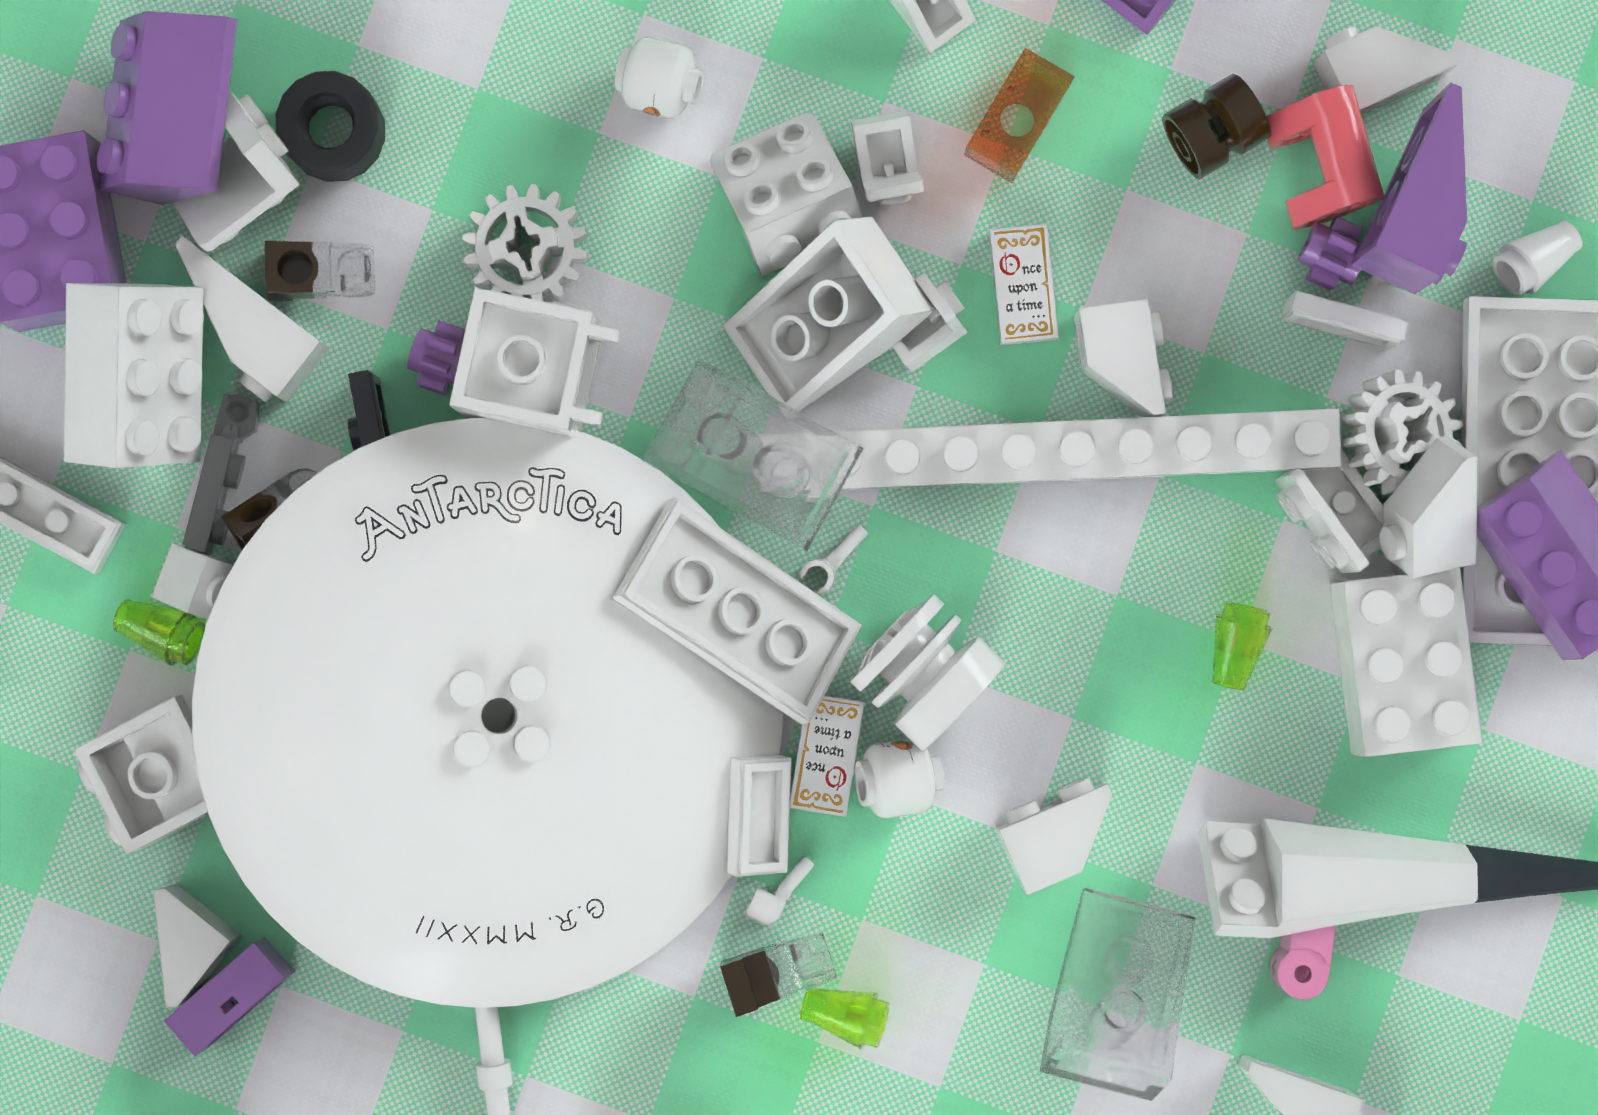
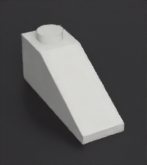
M181 236L175 244L194 286L204 287L203 305L230 361L245 372L238 381L265 402L274 394L288 403L328 352L329 348L197 246Z

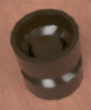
M1231 74L1207 88L1203 93V101L1201 103L1190 98L1162 116L1163 127L1173 150L1185 168L1199 180L1229 162V152L1233 151L1242 155L1271 137L1270 125L1260 102L1247 83L1236 74ZM1207 121H1209L1211 127L1213 128V130H1214V132L1216 133V135L1218 136V138L1215 137V135H1214L1212 129L1210 128V126L1208 125Z

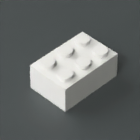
M66 283L64 462L111 468L200 462L204 287L163 284Z
M1460 568L1415 579L1405 574L1330 584L1351 755L1371 757L1483 744Z

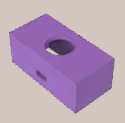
M264 937L252 943L164 1022L194 1056H197L214 1044L295 971ZM234 998L239 1002L236 1005L232 1002Z

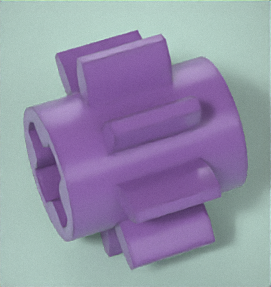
M1339 216L1332 220L1330 227L1316 222L1298 257L1299 262L1310 266L1305 279L1329 291L1331 289L1334 290L1338 280L1352 285L1361 271L1352 266V263L1362 243L1357 239L1363 227Z
M439 320L435 332L423 328L419 330L413 342L407 363L409 370L420 373L416 382L417 385L444 396L447 395L450 384L454 385L465 334L464 328Z

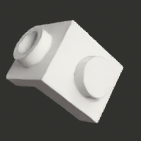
M907 110L851 121L861 187L867 201H877L879 205L883 206L898 205L909 201L911 194L924 191L923 181L918 171L910 115Z
M925 272L915 280L935 310L902 340L892 346L911 373L968 333L956 317L965 310L964 306L946 281L935 287Z

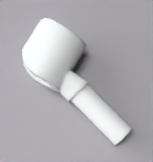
M857 525L824 558H816L805 564L800 571V580L809 572L811 567L821 566L828 574V581L816 594L828 591L836 582V570L844 563L843 560L869 535L862 526Z
M803 856L781 882L775 895L758 887L745 912L746 917L764 926L771 925L777 921L791 893L815 865Z

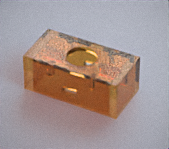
M1024 48L967 144L964 156L1013 184L1070 88L1075 76L1029 49ZM1013 104H1021L1032 112L1034 124L1029 133L1024 136L1015 137L1003 130L1000 117L1006 107Z

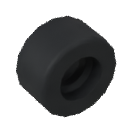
M318 71L297 79L282 95L275 113L276 134L289 150L286 155L307 175L325 182L348 181L365 173L379 158L385 142V119L376 100L355 78L337 71ZM326 106L344 108L352 118L353 129L350 137L342 145L335 148H324L317 145L309 133L311 118L318 110Z

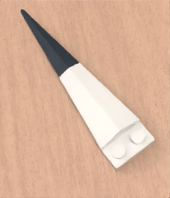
M1266 818L1262 820L1261 824L1205 821L1198 832L1214 936L1274 938L1330 926L1424 910L1528 896L1598 890V862Z

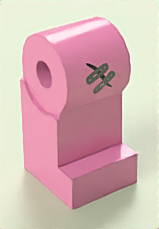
M1336 926L1281 936L1280 947L1273 953L1269 963L1270 975L1274 983L1289 996L1300 1000L1311 999L1319 995L1326 987L1329 978Z

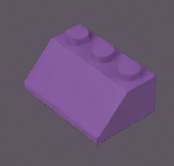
M145 11L120 20V24L115 29L111 40V55L115 58L113 80L108 86L104 97V112L108 115L106 137L99 147L96 161L97 169L101 172L99 190L160 205L217 192L237 19L226 16Z
M1560 450L1477 506V537L1561 659L1577 660L1584 659L1598 649V503Z

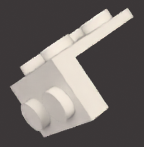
M230 89L225 127L232 137L222 144L217 192L172 202L193 238L204 251H212L222 243L233 239L243 227L267 209L278 205L288 193L300 185L282 159V156L289 150L270 127L266 116L248 94L238 100Z
M804 113L718 151L711 157L710 162L714 173L741 224L753 259L762 276L786 267L835 220L862 218L854 188L813 114Z
M1342 449L1341 468L1301 470L1297 468L1292 471H1286L1274 481L1282 490L1275 495L1278 503L1294 523L1302 519L1316 537L1309 542L1310 546L1326 568L1332 570L1334 567H1337L1341 573L1360 572L1369 565L1367 557L1381 548L1379 536L1381 528L1384 527V506L1370 487L1363 484V478L1357 469H1350L1348 465L1350 460Z

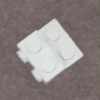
M183 695L174 696L74 749L80 761L78 764L79 776L85 787L91 793L97 795L106 813L104 817L106 830L111 839L117 845L123 847L126 855L142 850L208 814L197 775L192 740V713Z

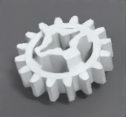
M536 184L530 185L526 197H519L513 185L507 186V200L499 203L490 194L486 196L485 199L490 208L488 214L485 216L474 211L470 214L472 221L479 227L477 233H464L462 236V240L466 245L475 248L474 253H470L463 258L464 264L467 268H481V271L472 280L477 288H484L492 284L491 291L532 298L545 302L544 295L552 293L557 299L563 301L566 296L561 284L565 280L579 284L582 279L573 269L574 263H586L589 258L586 251L576 248L577 243H581L588 238L585 228H570V225L579 216L575 208L570 207L560 212L558 210L561 204L560 194L554 191L543 201ZM528 211L540 213L550 218L558 227L548 226L542 228L531 221ZM506 218L508 224L499 239L489 241L493 230ZM521 225L533 244H540L532 248V258H530L531 271L519 253L512 252L520 248L519 238H522L520 232ZM563 252L558 267L545 279L544 270L552 257L562 255ZM511 268L520 274L523 285L504 280L493 269Z
M1400 369L1366 380L1362 383L1364 391L1350 395L1348 398L1349 403L1356 412L1341 416L1340 422L1352 428V436L1341 440L1342 447H1354L1356 455L1348 463L1350 469L1364 466L1367 471L1364 475L1363 484L1371 486L1382 483V495L1385 496L1392 495L1410 472L1400 469L1401 463L1405 465L1416 464L1436 438L1447 436L1461 446H1464L1458 440L1453 439V431L1462 428L1463 421L1457 419L1450 420L1448 414L1455 406V400L1452 398L1441 401L1437 396L1442 384L1435 381L1423 385V374L1420 371L1403 375ZM1399 397L1405 399V402L1401 404L1397 401L1390 404L1387 399Z

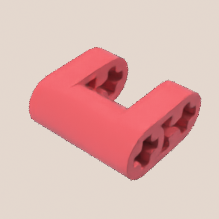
M1342 85L1317 92L1266 116L1271 129V137L1268 139L1270 148L1288 146L1312 138L1325 184L1285 202L1293 230L1313 227L1316 222L1323 224L1332 221L1338 216H1345L1385 198L1353 85Z

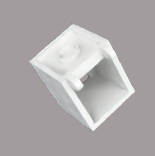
M474 287L449 405L465 419L489 418L574 437L576 430L582 432L583 423L601 425L603 413L586 408L601 341L618 343L620 330L600 326L592 311Z

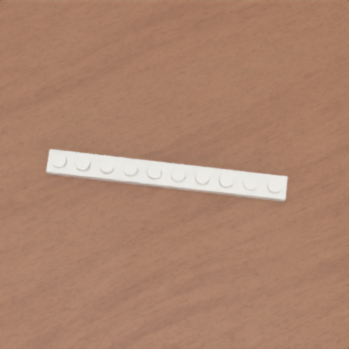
M1339 408L757 435L759 487L761 494L1292 471L1297 468L1301 470L1338 469L1342 467Z

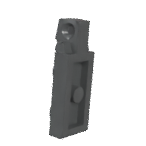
M223 394L214 433L211 434L183 540V545L187 549L211 555L214 544L223 546L228 527L221 516L229 511L223 510L228 488L237 490L242 478L246 457L237 454L239 444L257 432L260 404L256 401L235 395Z

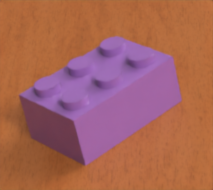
M85 130L0 146V324L18 332L66 323V283L127 284L111 193L99 190L101 172L97 169L96 161L101 143Z

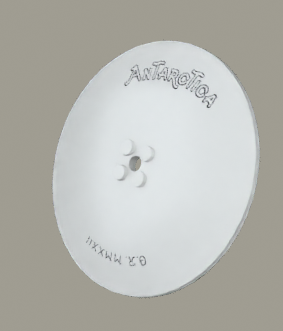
M468 418L437 422L397 432L360 447L325 467L296 489L264 521L243 548L223 582L207 620L197 657L192 694V740L197 775L208 815L225 853L246 887L267 913L293 938L328 964L364 983L399 996L441 1005L474 1008L508 1007L554 1000L592 988L625 973L665 947L687 929L713 902L732 876L727 873L731 758L779 755L783 730V712L612 598L669 500L675 497L717 525L713 518L683 488L657 468L625 449L576 430L575 436L571 437L489 418ZM495 698L507 699L515 710V718L512 725L503 732L487 730L481 720L483 707L487 702Z

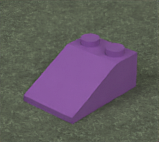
M1449 83L1423 108L1384 193L1385 198L1381 200L1352 263V266L1412 294H1417L1432 283L1437 285L1445 273L1451 276L1458 267L1467 247V243L1460 240V236L1467 223L1462 87L1453 83Z

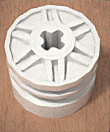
M935 594L926 602L905 611L865 652L866 654L857 674L850 681L861 692L880 674L888 683L871 701L877 708L885 705L898 694H901L908 702L898 715L894 725L922 751L931 745L974 702L1006 665V662L980 637L969 641L957 651L948 644L962 621L956 614L935 632L927 623L944 605Z

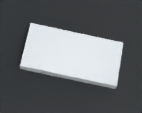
M676 497L667 502L612 597L800 724L810 723L862 626Z

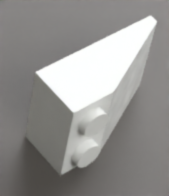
M871 216L835 220L732 316L723 327L785 419L802 410L897 344L928 317L935 308Z

